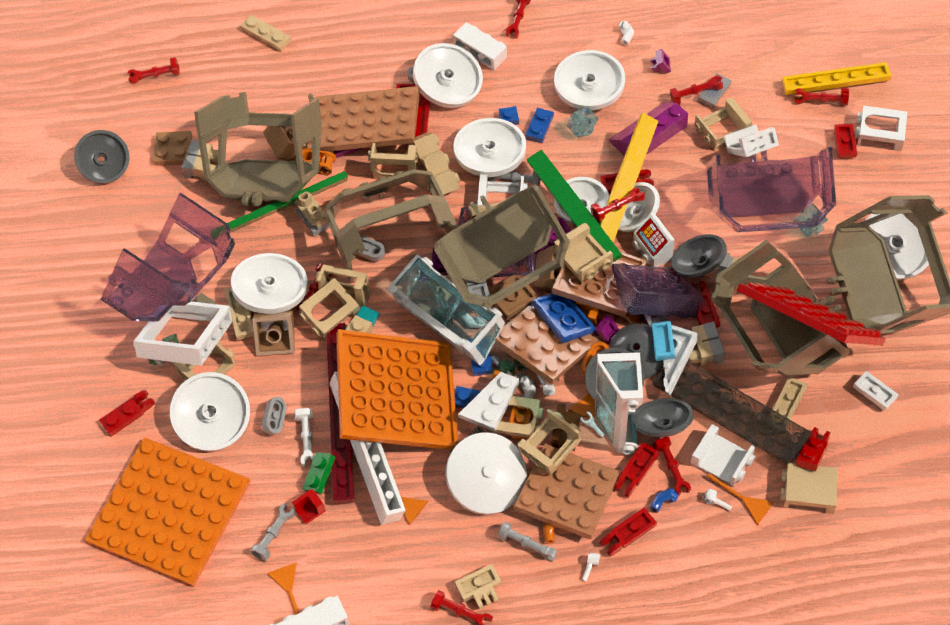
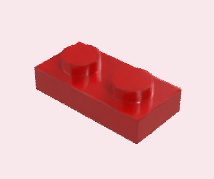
M835 124L834 135L838 158H856L857 147L853 124Z

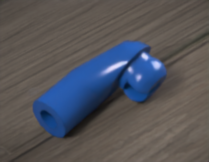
M671 488L657 493L650 509L658 513L665 501L675 502L678 499V493Z

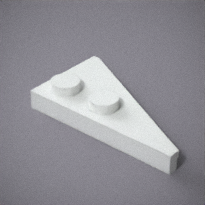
M674 325L671 326L676 358L663 360L665 393L670 396L699 338L698 333Z

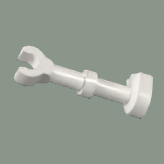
M310 408L295 409L294 411L295 421L302 422L301 440H303L304 454L301 456V464L303 467L306 466L305 461L307 459H312V461L314 459L311 447L313 435L310 432L309 419L313 417V410Z

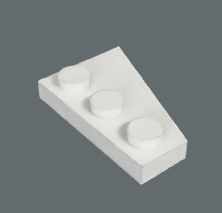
M500 372L458 414V417L496 431L519 384V378Z

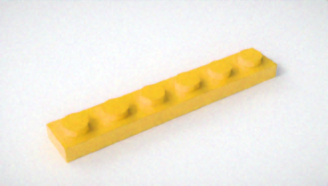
M887 62L784 76L782 77V84L785 94L789 95L796 94V89L798 88L811 92L889 81L892 75Z

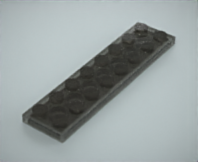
M687 361L671 394L675 399L685 401L695 411L785 464L793 462L812 434L811 431L690 361ZM665 369L653 381V386L665 392Z

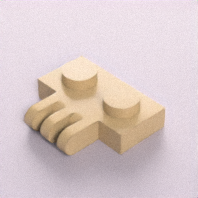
M493 564L455 581V586L463 601L466 602L474 598L479 609L484 608L481 602L482 599H484L487 606L491 604L488 597L490 595L494 602L499 600L494 588L501 585L502 581Z

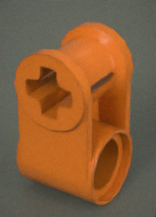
M311 148L302 150L303 161L312 162ZM320 151L318 173L323 175H330L332 173L331 167L336 160L335 154L329 151Z

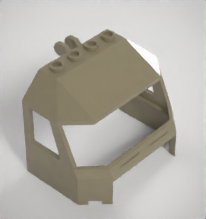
M245 91L240 92L238 97L230 98V95L221 96L195 111L194 115L204 179L221 196L231 198L232 200L242 198L241 202L244 206L250 205L251 202L253 206H259L262 203V199L265 202L279 200V202L290 201L319 172L322 129L319 99L317 97L313 98L311 93L308 94L309 103L293 114L249 112ZM247 125L292 127V141H294L296 161L243 159L225 163L227 130ZM218 136V166L210 171L206 143ZM312 139V162L303 161L302 146Z
M415 169L398 171L389 177H380L376 181L365 182L352 189L346 188L325 207L328 224L345 269L352 270L351 261L355 259L354 254L358 251H365L358 231L360 228L427 206H431L438 226L445 228L446 233L457 228L448 202L432 172ZM406 182L425 188L426 191L431 193V195L426 194L354 218L340 230L335 221V216L342 203L360 197L367 198L369 202H373L374 196L378 195L382 199L388 188ZM348 277L350 283H354V278Z
M536 185L514 194L492 208L485 196H480V200L485 205L487 211L480 214L474 201L470 202L476 217L434 242V250L464 302L492 309L491 306L558 267L563 268L570 241L540 188ZM551 229L554 230L560 241L554 260L490 297L469 292L462 279L477 283L487 280L546 246Z
M930 195L889 196L836 225L829 247V254L836 276L830 277L826 281L827 284L839 283L840 288L832 289L830 291L831 296L842 294L850 320L863 323V328H873L880 331L881 334L897 333L950 314V279L931 224L932 221L948 214V212L943 208L939 209L934 204L935 200ZM868 214H880L863 222L853 223ZM898 214H903L917 227L940 296L939 304L925 305L916 310H906L885 241L869 225Z
M765 240L717 274L715 293L712 294L711 302L720 308L752 359L753 363L751 365L759 371L782 375H818L850 353L846 343L753 299L751 310L783 358V361L778 364H767L763 361L730 308L735 285L751 282L754 284L786 287L795 291L796 295L806 296L812 299L811 302L820 303L827 307L836 299L834 295H830L819 302L792 263L769 241ZM773 258L782 264L765 277L750 275ZM835 305L828 311L841 312L842 307Z

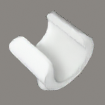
M537 375L541 382L543 393L547 396L556 394L554 385H547L546 381Z
M586 412L590 419L584 421L581 417L583 424L593 428L602 438L605 434L595 424L592 414Z
M713 489L707 490L704 498L707 504H716L729 511L731 510L732 506L716 498L717 491Z
M590 553L588 555L586 570L582 577L583 581H587L592 565L599 566L600 554Z

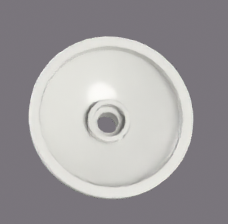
M575 177L566 181L590 213L591 205L597 203L601 208L606 206L609 193L599 181L589 177ZM554 198V207L558 215L565 221L574 224Z
M645 182L635 183L634 188L638 187L639 193L644 192L645 199L627 204L618 229L619 231H635L651 213L654 212L656 215L660 205V196L654 186Z

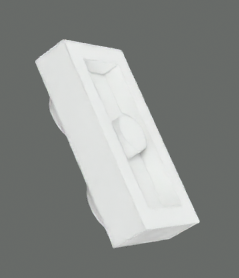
M867 371L853 386L854 389L884 411L892 405L899 395Z

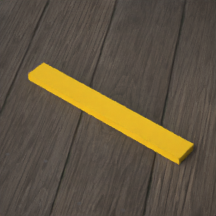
M645 113L640 114L606 206L615 199L627 196L635 186L658 124V120ZM627 204L618 211L614 210L605 214V219L599 223L612 242H614Z

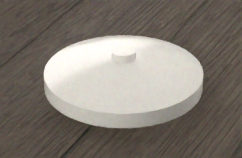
M439 43L425 48L418 55L413 67V79L415 85L419 87L420 93L430 102L442 107L457 108L469 104L478 95L483 82L482 70L478 61L467 50L453 44Z
M596 50L576 52L566 57L558 65L554 75L555 90L560 99L571 107L580 110L602 109L613 104L622 95L625 88V72L620 62L605 52Z
M484 118L465 125L458 132L454 140L456 161L463 169L478 176L481 174L487 175V177H495L507 174L522 163L526 154V139L522 131L513 123L498 118Z
M871 214L866 220L880 214ZM898 214L869 225L885 241L897 281L913 278L927 268L929 263L918 229L903 214Z
M274 253L258 254L245 259L235 268L231 277V290L237 302L246 309L263 314L281 313L292 309L303 300L307 292V275L303 267L290 257Z
M216 372L200 373L184 381L176 390L170 405V419L176 434L188 446L200 451H219L233 445L244 434L250 419V404L244 389L231 377Z
M477 433L463 439L452 450L446 464V482L451 495L462 507L477 514H496L511 507L517 501L527 480L526 464L519 449L507 438L494 433Z

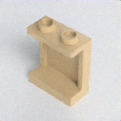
M586 223L566 234L570 243L564 263L582 283L594 278L597 273L608 269L613 264V253L611 251L606 252L590 235V227ZM559 239L554 241L555 253H557L559 247Z
M788 462L786 470L783 469L781 475V482H785V487L781 488L780 500L784 501L783 508H788L789 504L825 508V513L833 514L837 502L838 468L818 466L817 470L813 471L797 466L796 463Z

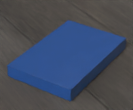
M553 293L532 300V306L561 343L594 333V325L573 300Z

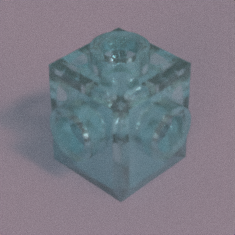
M588 107L575 110L570 116L567 127L578 138L589 136L594 131V126L599 118Z
M814 203L793 220L807 237L813 233L818 235L825 228L823 225L828 221Z

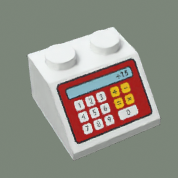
M653 212L634 231L632 244L636 251H640L642 258L647 260L646 264H649L654 270L672 260L675 239Z

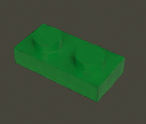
M316 452L302 489L306 492L313 489L316 494H322L336 457L332 454Z

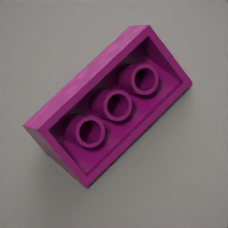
M664 102L647 113V115L658 120L647 154L687 127L688 113L678 103ZM638 120L609 139V142L624 156Z

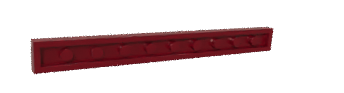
M345 323L338 324L326 334L328 384L334 372L338 371L336 333L338 329L346 330ZM329 384L331 454L336 457L332 466L334 504L353 503L355 498L352 444L349 439H340L339 409Z

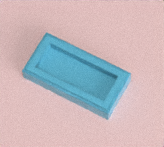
M671 321L651 323L656 361L675 359Z

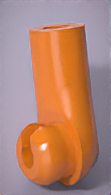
M548 523L543 525L546 544L555 542L554 529L556 526Z

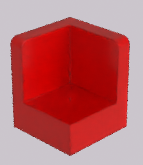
M310 489L292 502L296 513L305 524L310 523L326 512L324 503L313 489Z

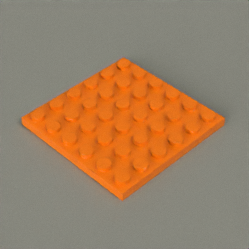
M338 329L336 338L340 439L453 450L458 444L451 344Z
M144 437L85 541L87 544L194 587L251 482L250 478Z

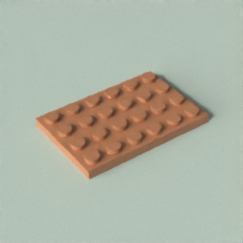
M419 87L316 96L319 99L322 121L320 151L372 147L373 143L376 144V147L414 143L420 95ZM312 139L308 141L307 148L312 149Z

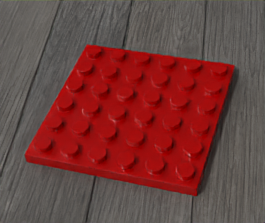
M748 282L747 284L740 283L736 290L843 343L883 346L886 338L880 336V331L873 328H863V323L845 319L846 315L840 312L828 311L829 307L820 303L811 302L812 299L806 296L796 295L795 291L789 288Z

